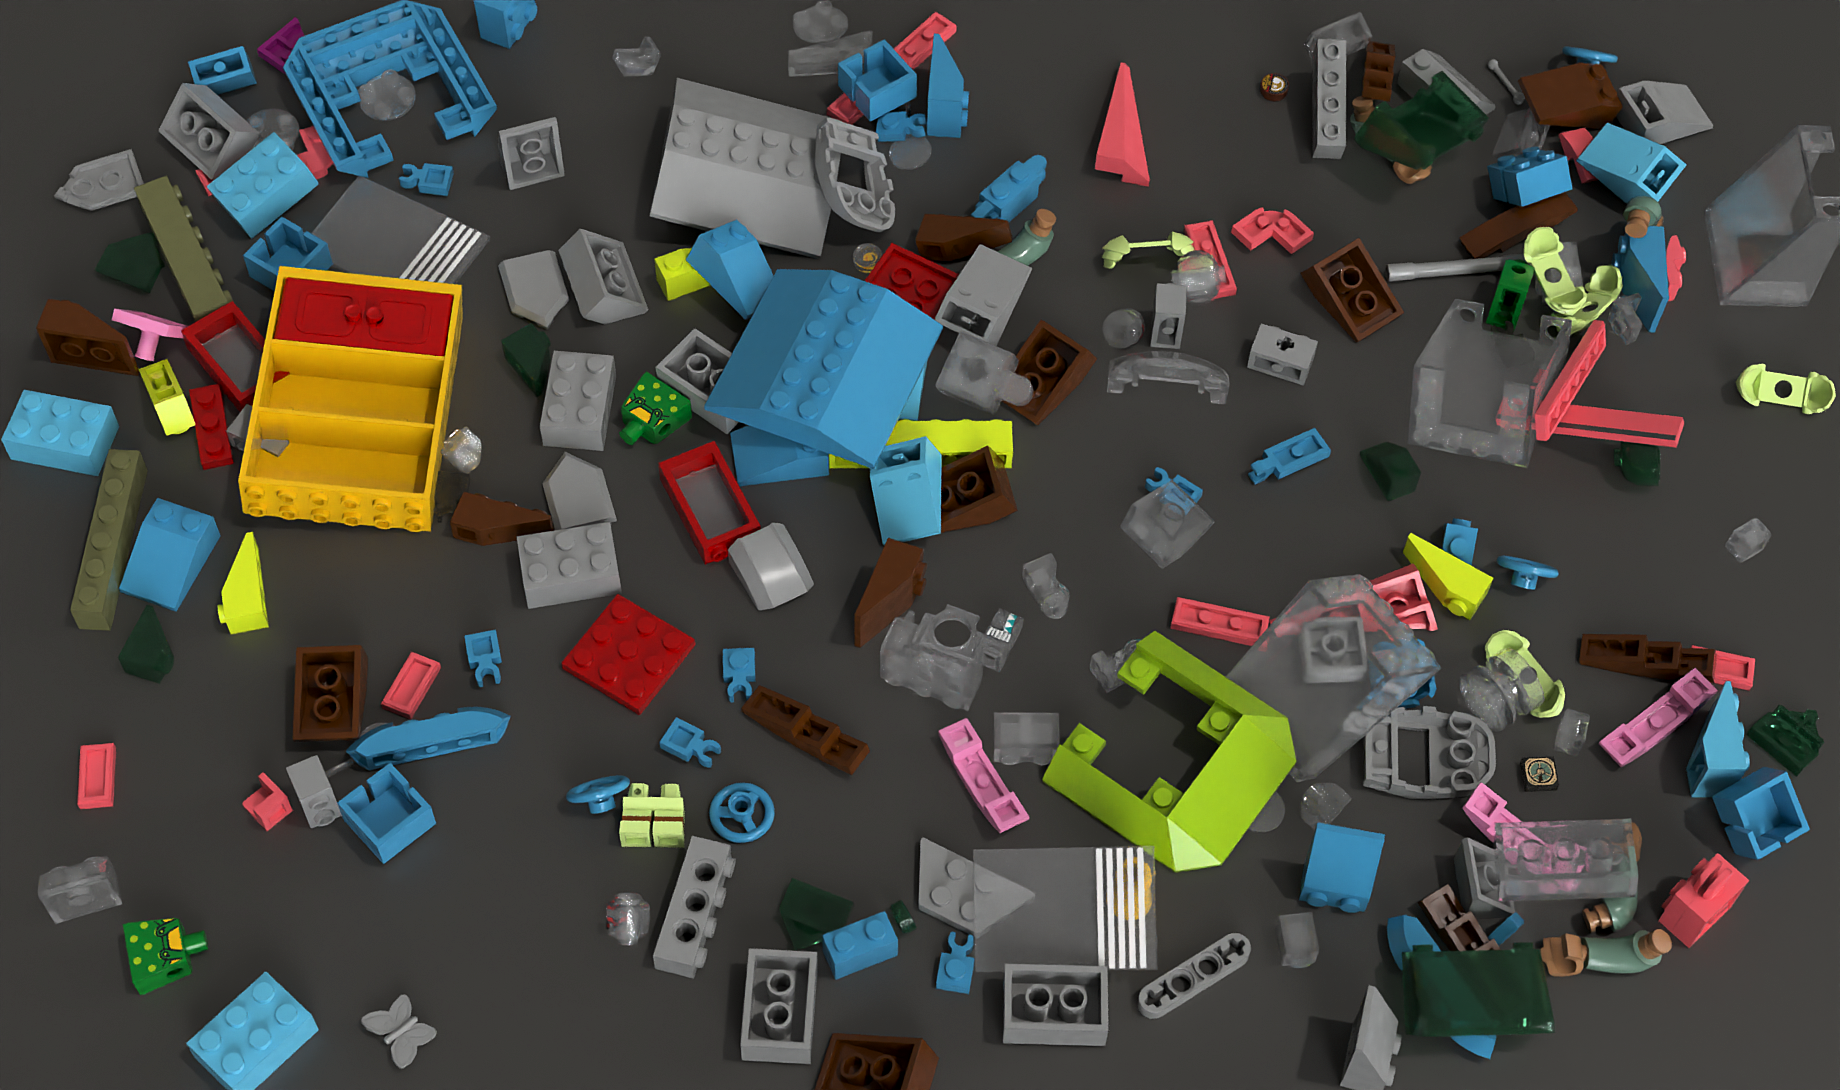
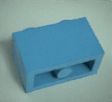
M244 46L188 62L194 84L206 85L217 95L257 83Z
M885 911L822 935L823 953L835 980L898 956V939Z

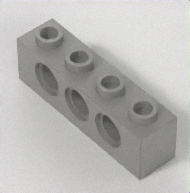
M1318 39L1313 51L1312 158L1341 159L1346 147V40Z
M695 836L691 837L653 954L655 969L694 979L697 967L703 968L707 956V948H704L707 937H713L717 924V918H714L716 907L722 908L726 896V888H723L726 877H732L736 859L731 856L730 845ZM703 874H710L714 876L709 881H701L698 879ZM693 904H702L704 906L700 911L688 909ZM683 934L695 936L688 942L679 940V937Z

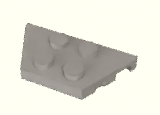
M924 837L921 839L919 873L920 911L978 939L991 931L995 924H1001L1012 917V913L1025 904L1030 905L1034 902L1035 892Z

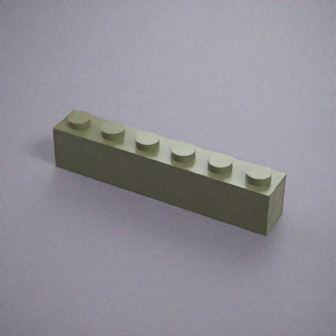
M166 175L134 187L139 205L194 321L202 319L233 301L229 291H222L220 287L224 285L218 268L212 270L210 266L214 264L208 247L202 249L200 245L204 241L198 227H191L190 225L194 220L188 206L182 207L180 204L184 199L178 185L172 186Z
M109 449L70 609L79 629L111 631L120 593L119 587L124 576L148 472L140 451Z

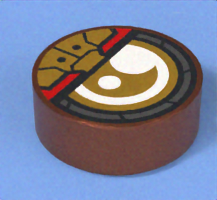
M1271 73L1263 77L1260 92L1264 98L1270 101H1280L1287 96L1289 82L1286 77L1277 73Z

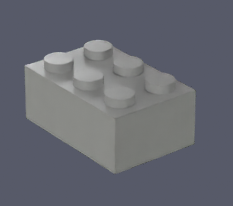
M694 328L656 366L657 379L689 399L693 412L728 434L739 422L704 410V405L732 353Z
M565 351L553 352L540 422L543 446L604 451L616 381L613 355Z
M610 522L517 536L528 609L622 594Z
M749 948L740 1044L742 1060L811 1064L818 971L817 952Z
M1005 964L1003 975V1043L1106 1045L1108 1035L1107 966Z

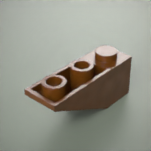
M924 214L915 241L921 257L928 260L952 261L974 254L980 244L991 249L1011 243L1013 237L1008 220Z
M463 492L450 520L454 538L481 546L517 541V536L554 531L552 517L546 512L539 509L530 510L522 508L510 501L500 502L489 499L486 495L480 493L471 494Z

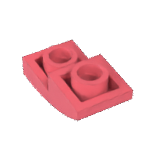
M1586 128L1560 133L1558 136L1565 156H1567V161L1574 160L1581 183L1598 180L1576 161L1594 139Z
M1677 235L1671 236L1666 248L1668 301H1673L1678 289L1682 287L1680 269L1686 261L1685 248L1680 246Z

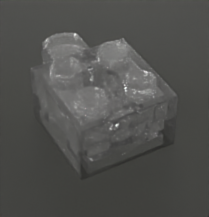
M961 331L935 384L942 394L994 416L1002 400L1016 406H1025L1033 398L1034 393L1033 386L1028 378L1014 373L1019 363L1015 354Z

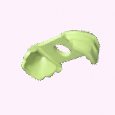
M1537 227L1525 240L1524 258L1527 263H1530L1535 268L1534 273L1547 297L1545 298L1546 303L1556 312L1573 316L1585 303L1587 293L1583 286L1574 287L1558 252L1563 250V244L1559 241L1557 233H1554V230L1550 227ZM1548 269H1555L1560 273L1561 280L1557 283H1551L1545 279L1544 272Z
M1171 232L1167 240L1128 243L1122 235L1110 240L1103 247L1105 250L1102 256L1104 258L1103 267L1113 268L1115 263L1120 261L1124 254L1126 255L1130 252V248L1166 245L1168 250H1173L1177 256H1182L1184 262L1191 263L1195 260L1193 255L1195 249L1191 245L1194 241L1176 232Z
M1600 265L1597 267L1596 273H1593L1590 277V282L1585 284V289L1588 292L1586 301L1573 316L1561 313L1551 314L1552 322L1562 336L1575 335L1589 328L1593 320H1596L1617 299L1623 287L1622 276L1617 267L1613 265ZM1598 305L1593 311H1582L1586 306Z
M1757 364L1747 367L1736 380V386L1741 396L1754 406H1759L1760 401L1802 407L1804 414H1812L1828 409L1836 397L1834 383L1826 376L1819 375L1816 372H1810L1808 377L1805 378L1765 371V364ZM1782 380L1787 381L1792 387L1791 394L1786 398L1778 397L1774 390L1775 385Z
M1502 630L1492 634L1485 645L1486 658L1494 671L1502 669L1529 702L1524 709L1531 715L1539 718L1559 715L1564 707L1565 700L1563 684L1559 679L1553 682L1528 651L1529 641L1517 632ZM1527 667H1532L1537 672V679L1531 685L1522 684L1519 678L1521 671Z

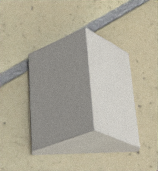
M1468 837L1462 839L1453 860L1463 909L1466 913L1471 911L1476 919L1508 918L1515 913L1505 855Z

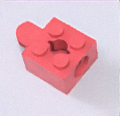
M1719 853L1710 861L1703 858L1691 871L1692 875L1686 881L1681 879L1669 893L1671 895L1661 906L1665 911L1658 921L1688 948L1733 906L1749 882L1742 873Z

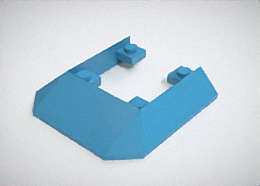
M400 0L299 38L283 66L286 76L337 171L368 178V170L394 160L382 134L356 143L338 111L361 101L356 87L407 69L413 81L438 73L456 104L434 113L435 120L446 140L469 131L475 137L497 110L496 103L441 8L409 0Z

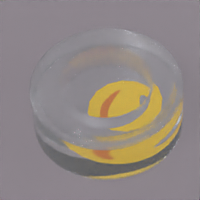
M861 244L853 252V264L857 270L870 273L882 257V252L874 244Z

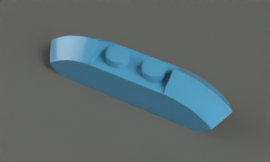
M485 707L457 708L458 713H440L426 720H407L397 726H393V722L368 731L360 739H357L346 752L358 765L367 770L385 767L389 763L396 765L498 743L506 731L511 716Z
M1407 915L1388 918L1387 935L1394 960L1401 971L1411 972L1410 976L1414 985L1419 990H1424L1430 999V1004L1435 1014L1440 1018H1444L1446 1022L1441 1027L1454 1041L1465 1049L1490 1059L1498 1029L1417 918Z

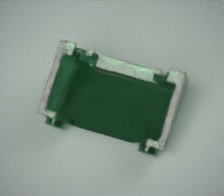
M1441 71L1432 77L1433 82L1427 90L1423 87L1420 88L1411 100L1392 109L1385 101L1378 104L1355 135L1354 141L1365 150L1415 170L1419 168L1424 170L1435 159L1469 140L1472 142L1476 141L1484 133L1485 129L1483 126L1489 117Z
M1533 942L1512 943L1513 949L1477 951H1433V945H1412V952H1402L1406 1035L1436 1037L1555 1033L1554 1015L1541 950L1533 949Z

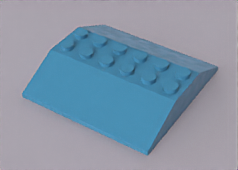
M777 269L706 401L704 410L874 469L943 330V325L895 293L881 286L833 270Z

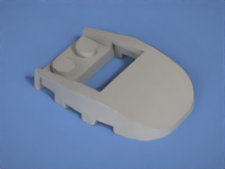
M827 117L817 125L815 166L823 194L829 206L841 218L856 226L876 232L890 228L895 218V204L889 199V192L893 191L892 180L886 179L883 169L887 165L883 153L877 152L875 141L879 139L878 133ZM831 150L864 160L867 190L834 180L833 175L836 173L834 162L830 160Z
M1423 706L1422 710H1405V707L1391 708L1389 714L1372 715V709H1365L1362 719L1364 746L1363 786L1409 799H1441L1469 796L1480 782L1486 785L1492 778L1496 767L1495 739L1490 728L1481 719L1454 711L1453 714L1437 712L1436 707ZM1398 729L1428 732L1429 785L1406 784V781L1398 780Z

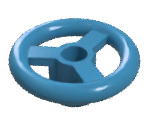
M1565 46L1562 49L1563 54L1578 57L1577 63L1600 64V61L1616 63L1618 60L1616 55L1569 46Z
M1499 556L1497 558V563L1500 566L1514 570L1510 584L1535 590L1538 576L1556 578L1559 575L1556 568L1542 563L1511 556Z
M616 775L588 781L570 789L566 793V800L571 803L588 802L591 814L602 813L616 807L613 795L625 790L629 786L630 780L626 776Z
M734 783L724 787L715 795L709 809V818L714 830L724 839L735 843H747L763 836L771 827L775 815L774 804L770 796L762 788L751 783ZM731 795L728 800V806H721L722 802ZM760 799L764 805L765 815L762 823L756 828L751 816L755 809L754 804ZM739 808H745V809H747V810L744 811V812H738V811H737V809H739ZM720 818H734L735 821L742 823L747 833H736L728 830L721 823Z

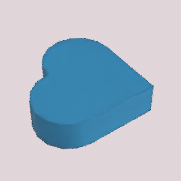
M1515 912L1487 938L1489 940L1494 938L1500 946L1524 924V919Z

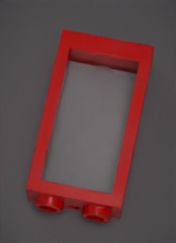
M231 301L181 330L189 352L214 382L220 384L223 393L241 412L246 404L253 406L265 339L237 305ZM277 371L274 373L273 384L290 375V372Z
M715 441L658 463L660 480L705 565L713 561L719 562L728 557V549L738 538H743L761 529L760 523Z

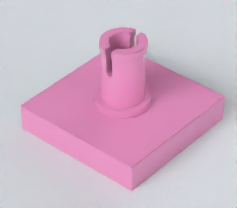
M114 308L112 316L113 321L139 328L142 331L135 357L148 361H154L155 359L154 356L160 336L183 338L181 330L188 327L187 325L140 311Z

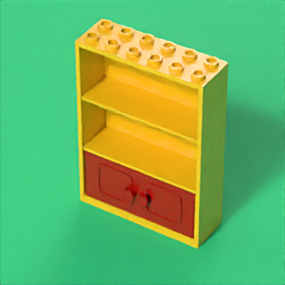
M279 266L238 479L243 513L255 517L275 516L286 520L306 519L317 523L337 522L348 526L368 525L380 529L399 528L407 529L411 532H431L463 321L462 285ZM277 371L290 372V375L273 384L274 373ZM262 439L289 440V444L279 457L261 448Z

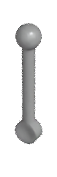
M1495 59L1490 60L1488 68L1495 71L1514 96L1513 102L1519 105L1522 104L1525 99L1524 94L1516 91L1499 69L1498 61Z

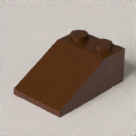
M1576 63L1521 77L1518 80V84L1537 124L1602 129L1623 108L1602 64Z
M1360 238L1343 246L1300 273L1316 300L1356 343L1404 314V311Z
M47 300L36 329L51 363L138 376V366L126 336L77 303L69 300Z
M1041 319L990 394L1036 425H1039L1082 382L1097 358L1088 349Z
M985 446L942 467L941 532L990 524L1018 511L1004 462L989 446Z
M891 538L887 539L854 615L856 647L861 648L908 610L912 606L916 595L921 596L923 594L927 580L923 578L927 568V563L923 562L924 549Z
M362 645L296 647L293 718L294 742L360 739L368 677V656Z
M833 1033L815 1090H930L939 1057L923 1038Z

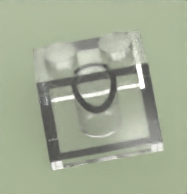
M1170 480L1134 502L1120 528L1163 569L1182 557L1215 521L1173 480Z
M108 856L90 857L84 860L83 863L69 867H56L49 873L40 875L38 896L55 924L122 904L115 868Z

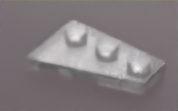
M872 30L790 50L788 60L789 77L838 74V63L857 53L862 55L863 73L864 50L873 45Z

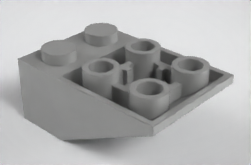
M1641 81L1621 87L1618 90L1617 95L1623 108L1616 115V118L1624 130L1658 144L1709 130L1714 126L1687 85Z
M980 244L947 292L935 317V321L995 349L1032 268Z

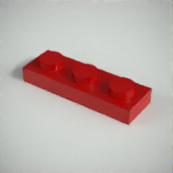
M220 384L189 389L203 470L234 464L231 443L226 432L228 424Z

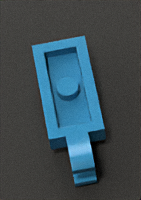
M1313 428L1265 449L1262 455L1263 460H1258L1251 464L1250 467L1253 471L1248 473V476L1254 484L1261 483L1272 473L1279 480L1328 458L1331 449L1316 428Z

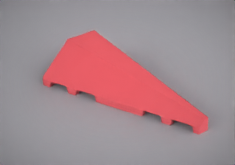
M1121 62L1096 155L1095 170L1122 174V182L1149 187L1150 179L1130 68Z
M1414 564L1269 620L1274 634H1279V632H1298V626L1302 618L1362 617L1365 632H1378V630L1409 631V629L1434 631L1438 629L1419 570Z

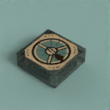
M1554 756L1525 757L1521 759L1520 767L1525 792L1557 791L1559 781Z

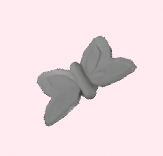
M406 994L400 995L389 1011L371 1012L362 1017L361 1023L367 1030L378 1035L389 1034L384 1037V1042L390 1044L394 1041L391 1046L392 1061L398 1068H404L409 1065L417 1055V1047L427 1044L437 1034L434 1027L425 1023H417L418 1018L416 1016L411 1017L412 1006Z

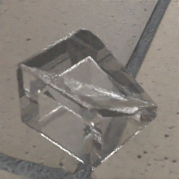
M1754 518L1732 532L1726 543V548L1739 563L1744 562L1765 548L1771 537V532L1758 518Z
M1568 708L1564 711L1558 724L1554 743L1555 751L1574 756L1579 755L1585 743L1590 719L1587 713Z

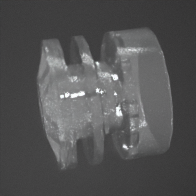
M1504 648L1487 659L1486 667L1477 665L1473 667L1472 671L1462 674L1458 680L1460 690L1470 710L1477 718L1486 723L1493 733H1499L1505 729L1506 725L1513 724L1517 719V714H1529L1543 705L1545 700L1543 689L1534 671L1525 659L1511 648Z

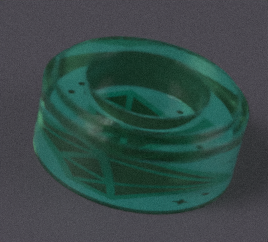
M902 900L890 905V911L903 934L907 935L917 929Z

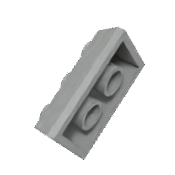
M1422 49L1402 62L1397 84L1454 136L1493 111L1496 107L1494 103L1439 54Z
M188 83L181 84L158 130L211 180H215L251 151L260 135L254 127L208 86Z
M580 228L559 249L563 267L568 275L571 289L574 292L583 318L608 324L644 314L649 310L623 242Z

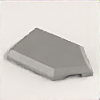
M132 149L76 165L70 172V178L66 184L58 189L54 197L89 211L137 197L134 187L144 183Z
M546 250L503 260L498 265L511 313L520 318L530 319L536 322L537 326L548 330L554 322L553 319L556 314L569 301L556 253Z
M564 452L542 483L555 530L616 522L617 518L602 469Z

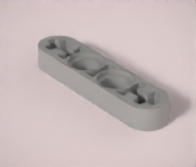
M1239 933L1226 935L1146 985L1140 991L1137 1001L1140 1013L1149 1019L1162 1017L1243 966L1251 952L1249 940ZM1230 945L1234 948L1240 946L1242 948L1240 956L1237 953L1230 954L1226 957V965H1224L1222 957L1228 953ZM1203 960L1213 961L1217 966V971L1211 975L1204 974L1199 969V963ZM1176 977L1186 978L1189 981L1190 988L1184 992L1176 991L1172 987L1171 981ZM1165 988L1167 994L1160 999L1158 1007L1154 1004L1149 1006L1146 1004L1149 995L1152 999H1156L1163 994Z

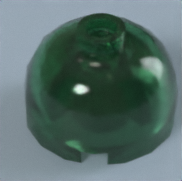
M1621 441L1620 448H1614V465L1621 466L1623 476L1630 483L1646 487L1660 486L1661 462L1659 446Z

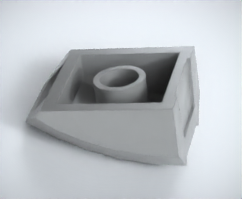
M771 523L769 526L754 533L738 538L728 549L729 564L757 610L775 608L808 592L814 585L796 545L783 524Z

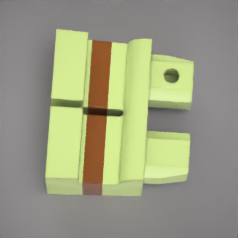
M644 783L631 784L628 797H623V814L619 829L622 847H651L653 834L654 847L684 848L685 811L678 784L661 785V797H649V787Z

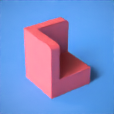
M262 772L258 775L262 787L243 801L242 804L251 816L268 831L291 813L293 809L288 797Z

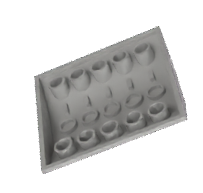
M677 78L650 217L705 231H710L738 220L761 245L820 259L831 207L823 194L815 166L817 125L827 117ZM831 150L830 160L834 162L836 169L833 177L837 181L841 153Z

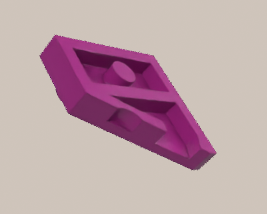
M297 18L292 19L257 48L260 58L284 74L283 66L298 39L306 36L301 29L299 20Z

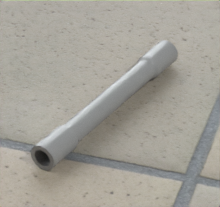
M1523 253L1491 258L1386 264L1385 277L1387 282L1423 277L1503 271L1505 261L1508 259H1521L1525 262L1526 260Z

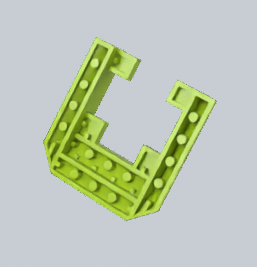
M1153 631L1136 643V649L1118 671L1117 676L1144 695L1161 673L1211 706L1198 724L1197 731L1220 746L1185 793H1182L1159 777L1141 800L1091 765L1106 746V740L1079 723L1064 744H1059L1042 781L1137 847L1143 848L1144 852L1175 873L1222 866L1296 764L1289 721L1280 712L1160 633Z

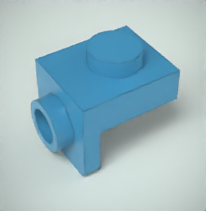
M1453 518L1452 524L1444 523L1443 530L1445 531L1441 549L1472 565L1478 528L1470 527L1471 521Z

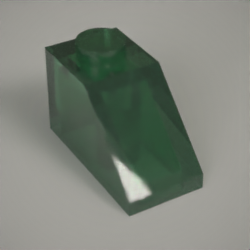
M530 323L502 339L501 343L504 358L535 396L538 397L542 395L551 360L549 353L551 342L544 331L539 332Z
M1386 441L1360 451L1359 455L1388 502L1415 492L1421 471L1407 448Z
M146 605L118 659L125 673L160 684L164 675L168 674L173 667L174 655L153 606Z

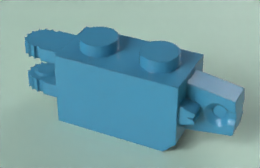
M1037 154L1028 159L1024 164L1020 161L1015 162L979 193V202L975 205L976 210L971 214V217L998 218L1008 220L1009 223L1038 198L1039 184H1041V181H1044L1046 176V158Z

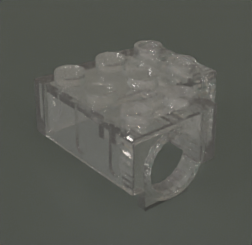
M947 604L945 610L937 615L925 612L920 625L914 624L915 612L911 610L908 611L905 618L895 617L881 645L880 677L891 685H902L910 688L922 697H933L943 701L951 708H962L968 711L981 685L983 676L986 635L977 631L976 625L979 621V616ZM956 620L968 626L971 637L961 646L948 647L937 641L934 637V629L944 621Z

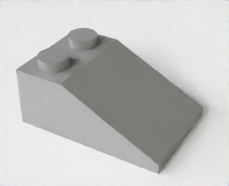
M556 117L498 132L500 164L509 190L565 176Z
M1368 985L1352 1024L1340 1086L1354 1090H1384L1385 1086L1391 1087L1394 1079L1396 1066L1390 1065L1392 1054H1398L1402 1035L1396 1033L1398 1020L1375 986Z

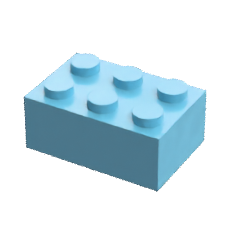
M273 132L206 187L218 203L252 239L319 185V183L303 161Z
M23 390L1 440L11 460L98 476L119 429V424L111 406Z
M265 971L186 1044L194 1058L227 1090H255L318 1031V1027L313 1016Z

